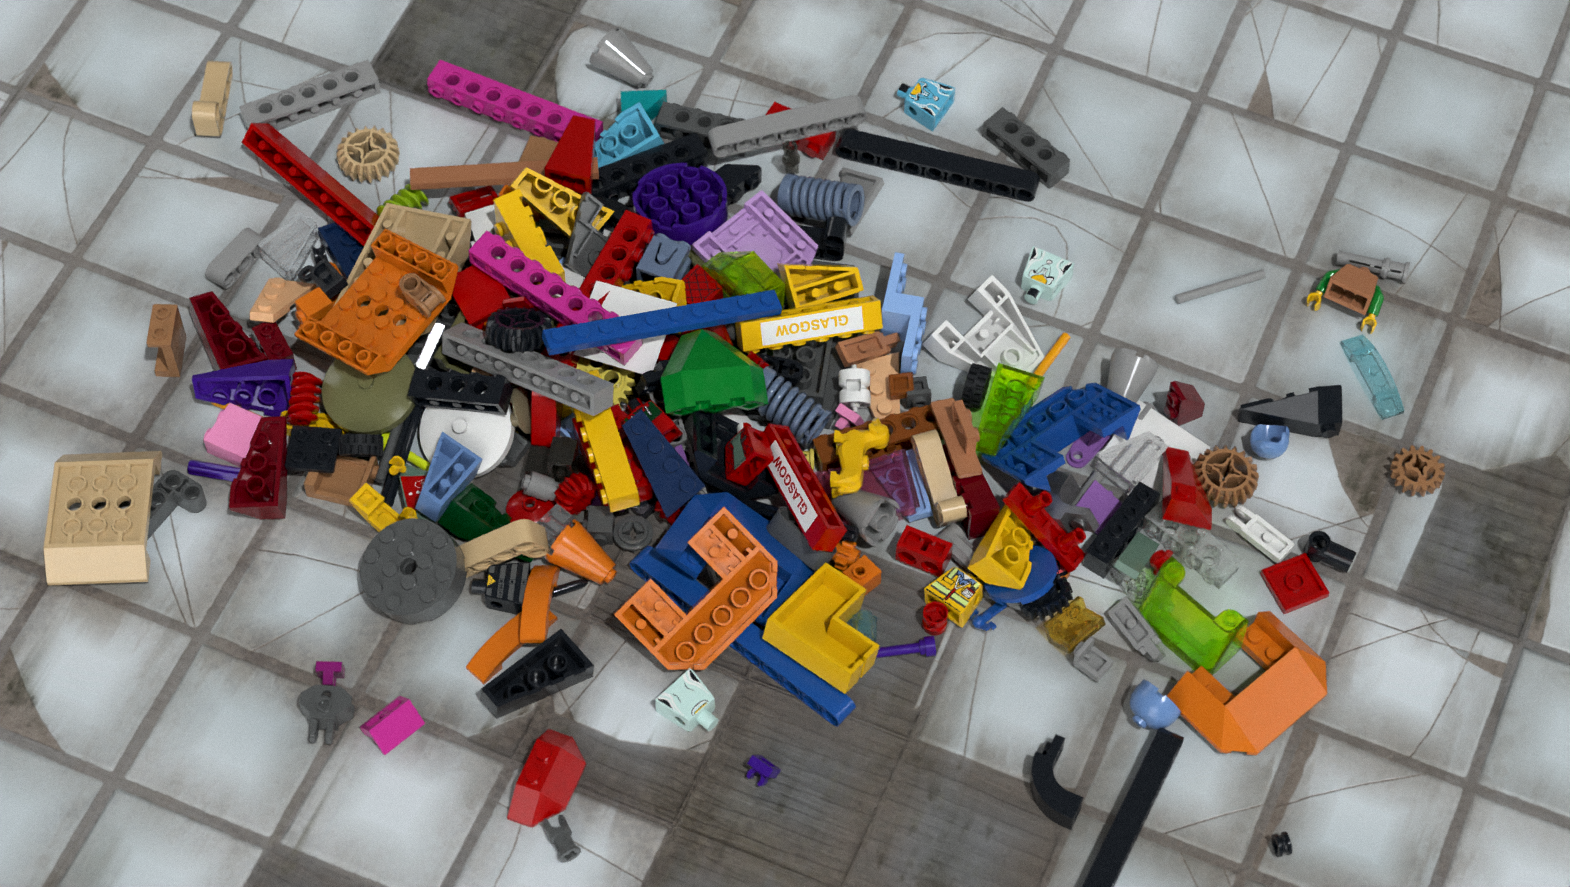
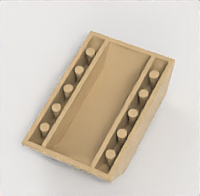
M386 203L347 279L348 285L341 290L335 304L376 258L370 245L385 228L457 264L459 267L458 272H461L469 256L471 219ZM371 301L363 302L360 307L369 305ZM389 310L381 311L378 316L386 315ZM439 314L421 335L431 332ZM400 320L396 326L403 325L406 320Z

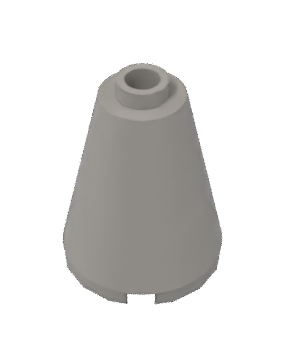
M616 27V31L614 29L610 30L596 46L599 48L596 55L592 53L590 57V63L593 66L639 88L643 85L645 87L648 86L654 77L651 66L619 27Z
M1117 348L1111 355L1107 389L1137 403L1157 373L1158 364L1145 354L1143 358L1136 356L1137 351Z
M863 490L832 498L831 495V503L835 510L850 526L857 527L859 535L869 544L876 545L878 544L876 541L880 539L886 540L898 523L899 516L896 515V508L899 510L900 508L898 503L892 498Z

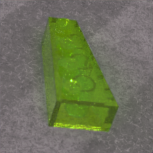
M998 363L978 427L980 441L976 443V451L992 456L997 455L1039 397L1045 377Z

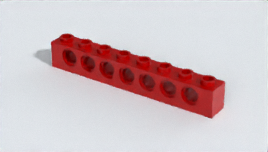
M625 210L579 288L583 295L590 299L596 280L622 288L623 283L630 279L635 263L640 262L646 244H649L655 232L651 219ZM607 292L602 298L598 300V302L601 305L603 304L609 292ZM574 307V308H572L571 310H573V311H578V310H580L581 308H579V307ZM559 323V324L557 325V327H562V326H564V325H562L561 323ZM544 347L541 352L544 356L577 368V362L580 359V356L574 355L575 351L571 353L566 352L568 353L566 356H559L560 354L549 355L546 347Z

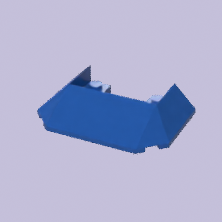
M1088 383L1085 386L1086 388L1073 390L1072 386L1062 387L986 437L985 442L987 446L986 450H983L982 459L1025 485L1051 491L1047 475L1055 472L1065 464L1064 456L1058 453L1059 451L1090 431L1103 438L1115 434L1128 441L1141 410L1140 405L1097 383Z
M730 493L694 495L654 550L696 579L707 563L687 541L704 526L703 524L724 506L778 561L777 598L754 620L765 628L767 619L815 573V570L807 566L768 533L766 526L769 521Z

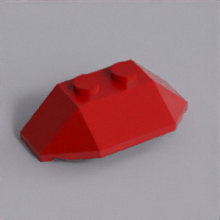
M548 729L536 740L516 782L507 816L508 820L533 828L542 822L543 819H550L566 810L586 767V762L573 737Z

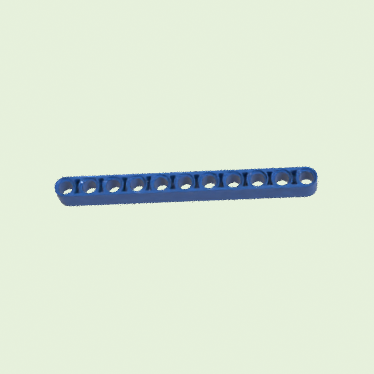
M647 545L630 561L631 569L645 582L651 578L679 608L687 612L708 589L655 551V548ZM753 623L729 645L834 726H839L856 708L855 703L848 695L842 693L762 638L764 631Z

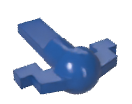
M995 603L980 615H977L979 611L975 609L970 616L972 625L977 629L988 631L990 628L994 630L997 628L996 624L992 621L988 624L986 622L1004 610L1007 604Z

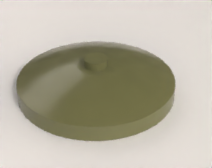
M406 354L403 355L391 371L366 375L335 359L327 370L322 384V400L325 410L337 426L351 434L379 435L388 432L400 425L415 407V404L407 395L416 368Z

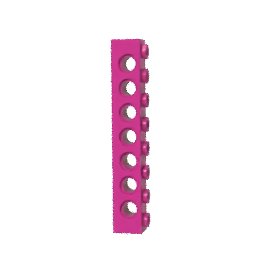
M439 60L427 78L429 93L434 97L443 98L457 106H464L478 114L482 113L496 121H503L517 129H523L538 137H544L559 142L573 115L595 119L443 60ZM595 119L597 142L601 138L600 134L603 132V122Z
M486 230L468 250L471 264L519 296L526 297L531 304L564 326L620 317L615 312H609L604 309L597 300L589 299L583 295L576 286H570L565 283L558 274L550 273L544 269L537 260L527 258L519 248H512L506 244L504 239L497 234L493 235ZM497 256H503L501 259H495ZM522 269L520 272H515L514 270ZM537 281L542 282L539 285L532 284ZM555 294L561 295V297L554 298L552 296ZM574 307H579V308H581V309L578 310V311H573V310H571V309L574 308ZM642 339L599 346L597 348L625 366L642 346Z

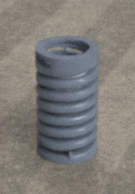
M790 173L786 174L780 183L778 206L787 215L825 222L829 217L838 216L844 218L849 226H855L859 222L864 209L865 196L863 187L860 184H849L828 179L823 180L822 178L815 179L814 177L807 178L803 175L799 177V175Z
M766 366L763 371L768 404L753 410H758L761 416H766L768 421H773L776 425L788 426L796 441L805 448H808L812 444V439L817 438L826 427L832 412L827 409L824 410L822 405L817 403L802 421L812 408L814 399L810 397L806 400L807 394L805 392H801L798 395L799 388L793 387L791 389L792 383L790 381L784 383L783 376H778L772 382L777 373L771 367ZM815 419L816 422L809 428V426L811 425V423H812L813 420Z

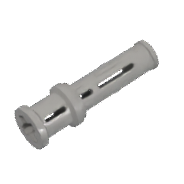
M1339 250L1336 265L1342 266L1351 264L1358 268L1367 267L1370 272L1378 273L1382 278L1400 279L1403 283H1406L1410 262L1404 264L1391 261L1390 258L1380 260Z

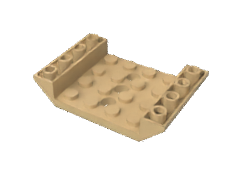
M161 451L65 454L54 463L43 548L48 585L148 582L151 559L146 548L154 475L160 474ZM122 502H131L129 507L124 509L119 508V505ZM74 503H81L79 509L69 510L70 506ZM97 503H106L104 508L99 510L94 509V506L97 505Z

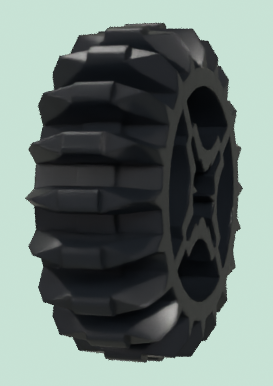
M515 306V308L506 307L505 310L499 309L488 317L486 323L487 340L490 341L491 345L497 349H503L505 352L524 353L526 351L541 350L542 347H546L542 338V331L552 328L551 319H549L547 314H543V311H535L534 308L528 309L525 306L523 308Z

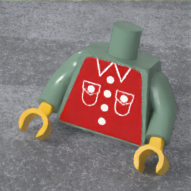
M393 456L389 461V464H392L389 468V473L397 475L400 472L401 476H399L406 506L399 516L405 519H425L436 523L415 509L428 471L405 464L400 456Z

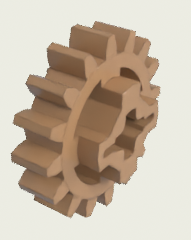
M1411 445L1409 451L1402 448L1400 454H1395L1390 466V470H1392L1390 477L1396 479L1395 486H1403V493L1410 490L1411 496L1419 492L1424 497L1426 491L1433 494L1435 488H1440L1445 476V472H1443L1445 465L1444 463H1439L1441 458L1439 455L1432 456V449L1425 452L1424 446H1420L1419 450H1416Z

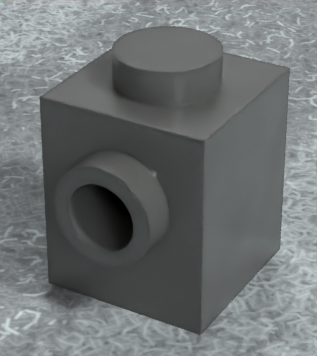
M589 505L588 519H583V527L600 546L613 545L615 512L611 513L609 506Z

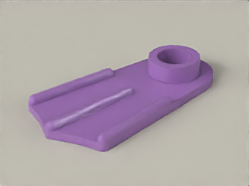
M1092 431L1088 432L1072 444L1066 455L1067 463L1073 468H1083L1112 439V435L1103 438ZM1080 455L1082 458L1075 459L1073 456Z

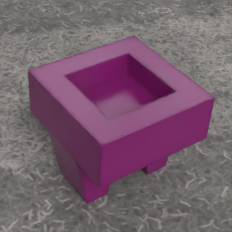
M316 661L315 671L319 678H323V685L336 686L337 678L345 679V667L342 662Z

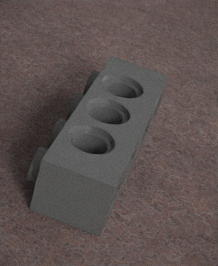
M663 102L656 120V130L661 138L676 140L696 132L704 147L712 149L707 136L711 129L745 119L703 111L699 108L681 106L677 103ZM746 152L736 155L745 157Z
M1002 107L983 123L982 137L1023 169L1038 174L1040 182L1047 188L1051 189L1069 173L1070 159L1068 156L1053 147L1047 139L1035 133L1030 126L1021 122L1014 113L1008 112Z

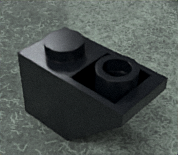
M724 164L715 171L726 185L728 206L733 202L739 201L744 194L751 189H756L762 182V168L759 165Z

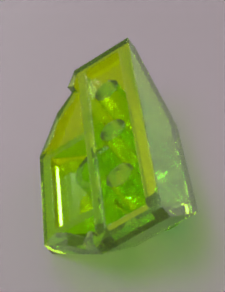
M754 251L719 252L701 265L722 286L723 292L728 297L775 290L783 310L785 283Z

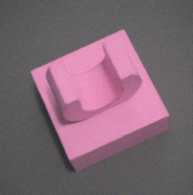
M842 403L835 410L840 417L835 424L839 431L846 427H856L864 423L860 415Z

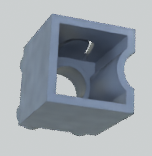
M661 233L656 234V236L654 235L636 268L637 281H651L656 277L681 280L690 270L692 261L688 255L691 246L685 241H673Z

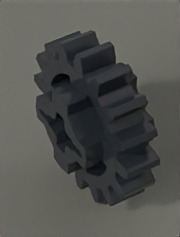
M1057 573L1053 581L1054 585L1042 597L1032 601V603L1023 605L1021 602H1018L1026 617L1030 615L1032 620L1039 616L1041 621H1043L1048 615L1051 619L1054 618V613L1056 612L1062 614L1061 608L1069 607L1068 601L1073 600L1071 594L1073 590L1066 577L1061 578Z

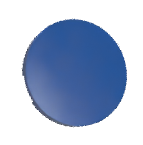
M1033 546L1029 554V561L1032 562L1031 571L1024 587L1018 590L984 582V587L989 597L1001 605L1021 602L1023 605L1042 597L1054 585L1053 581L1059 571L1054 555L1046 548Z

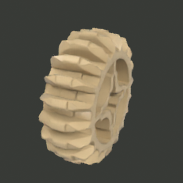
M365 125L363 130L356 128L355 133L348 132L347 137H342L341 144H338L337 147L338 152L336 156L337 161H339V168H341L345 176H350L353 181L359 178L362 184L365 180H368L370 183H372L373 179L381 181L382 176L389 178V171L395 172V165H398L400 151L397 141L390 132L386 133L384 128L377 131L375 125L372 129H368Z

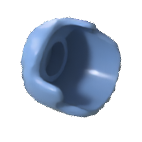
M1256 425L1251 431L1250 436L1252 450L1263 458L1280 457L1288 448L1289 428L1278 425Z

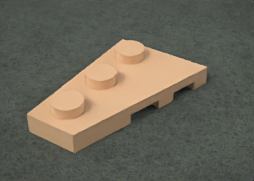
M279 277L269 278L250 310V320L274 323L290 311V306L297 299L316 289V284L289 281Z
M899 352L856 364L857 368L870 371V386L867 389L871 392V406L868 408L872 417L882 419L890 414H899L900 399L891 400L888 377L891 374H899Z

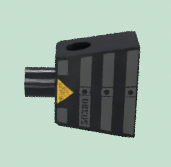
M530 562L490 565L488 567L487 579H472V593L485 594V602L488 609L518 615L522 612L525 589L531 572Z

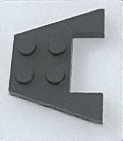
M583 192L564 263L573 272L585 278L608 241L605 235L592 226L593 221L604 204L589 192ZM648 243L646 244L645 248L643 249V250H644V253H645V251H646V249H647V247H648V245H649Z

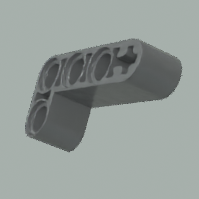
M177 470L167 471L153 485L148 539L177 506L191 513H199L205 509L207 505L206 497L202 486L198 482Z

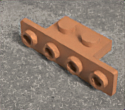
M954 398L931 402V410L958 478L981 475L982 467L976 455V443L980 441L977 427L972 425L970 409H966L963 400L955 401Z

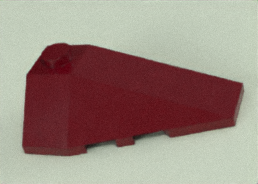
M286 416L261 417L250 441L251 446L246 458H243L241 461V469L238 476L233 479L231 484L229 509L261 520L285 519L287 505V470L285 469Z

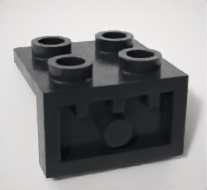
M293 425L285 469L334 473L339 452V435H343L342 429Z

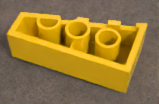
M527 167L523 168L508 187L513 191L520 189L523 194L522 199L571 239L582 195ZM603 206L593 221L592 226L599 231L615 211Z
M520 189L494 199L496 218L494 229L496 234L503 237L505 243L512 248H519L527 258L540 262L544 269L550 273L558 274L565 282V271L550 245L546 247L547 241L540 226L536 228L529 205L523 206V194ZM537 281L532 284L539 285L542 282Z

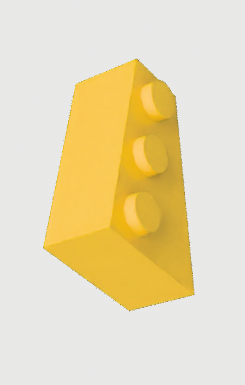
M777 263L789 309L822 304L864 291L858 267L850 265Z

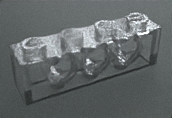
M1162 500L1145 516L1142 529L1147 536L1160 542L1166 551L1171 550L1189 569H1194L1208 584H1213L1220 589L1238 571L1241 557L1205 529L1162 519ZM1206 558L1212 559L1213 562H1209V561H1207V560H1205V559H1206Z

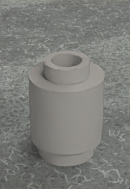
M531 471L529 475H524L521 488L524 489L523 493L525 495L545 502L548 500L554 501L556 496L554 492L559 488V482H556L552 477Z

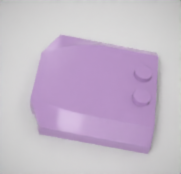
M761 190L745 202L744 208L712 233L710 231L693 243L692 250L738 296L775 290L776 295L779 296L785 290L777 263L812 264L818 250V245Z

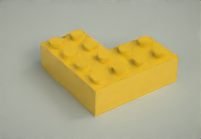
M826 562L767 619L762 637L844 694L858 682L859 677L862 678L874 665L880 645L847 624L861 609L867 589Z

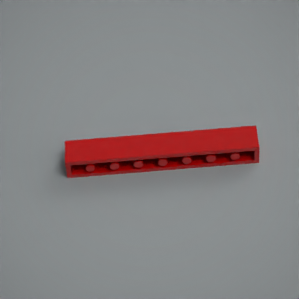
M251 123L242 143L365 246L380 216L273 126L267 123Z

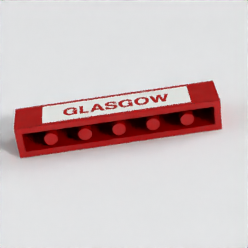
M768 424L763 432L767 435L774 460L767 466V469L812 550L832 552L847 529L789 427Z

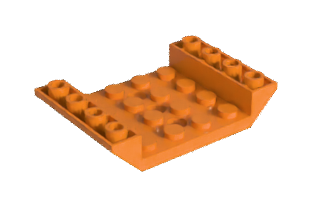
M386 228L370 245L376 258L321 322L309 316L294 333L295 337L366 375L392 370L451 300L459 268L457 264ZM409 273L417 274L428 284L437 288L445 297L446 301L435 307L430 312L431 316L429 318L422 315L406 300L399 286L400 279L404 275ZM371 301L369 305L360 307L363 302ZM389 310L386 315L378 316L381 311ZM400 320H406L403 325L396 326Z

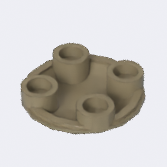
M518 386L513 389L510 400L513 407L510 421L513 427H519L525 434H531L532 398L524 387Z

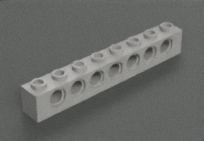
M463 322L442 332V354L490 374L503 375L512 383L592 416L613 406L614 383L535 351L513 353V351L505 352L503 349H497L487 340L485 331Z

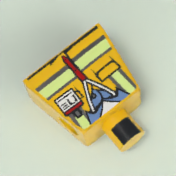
M953 567L924 588L925 603L928 604L934 601L943 603L948 609V619L963 628L983 598L981 579L972 571L966 574L959 568Z

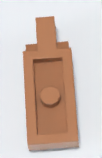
M876 331L872 334H865L838 342L835 348L844 367H848L891 353V349L897 347L901 340L898 333L884 336L883 333Z

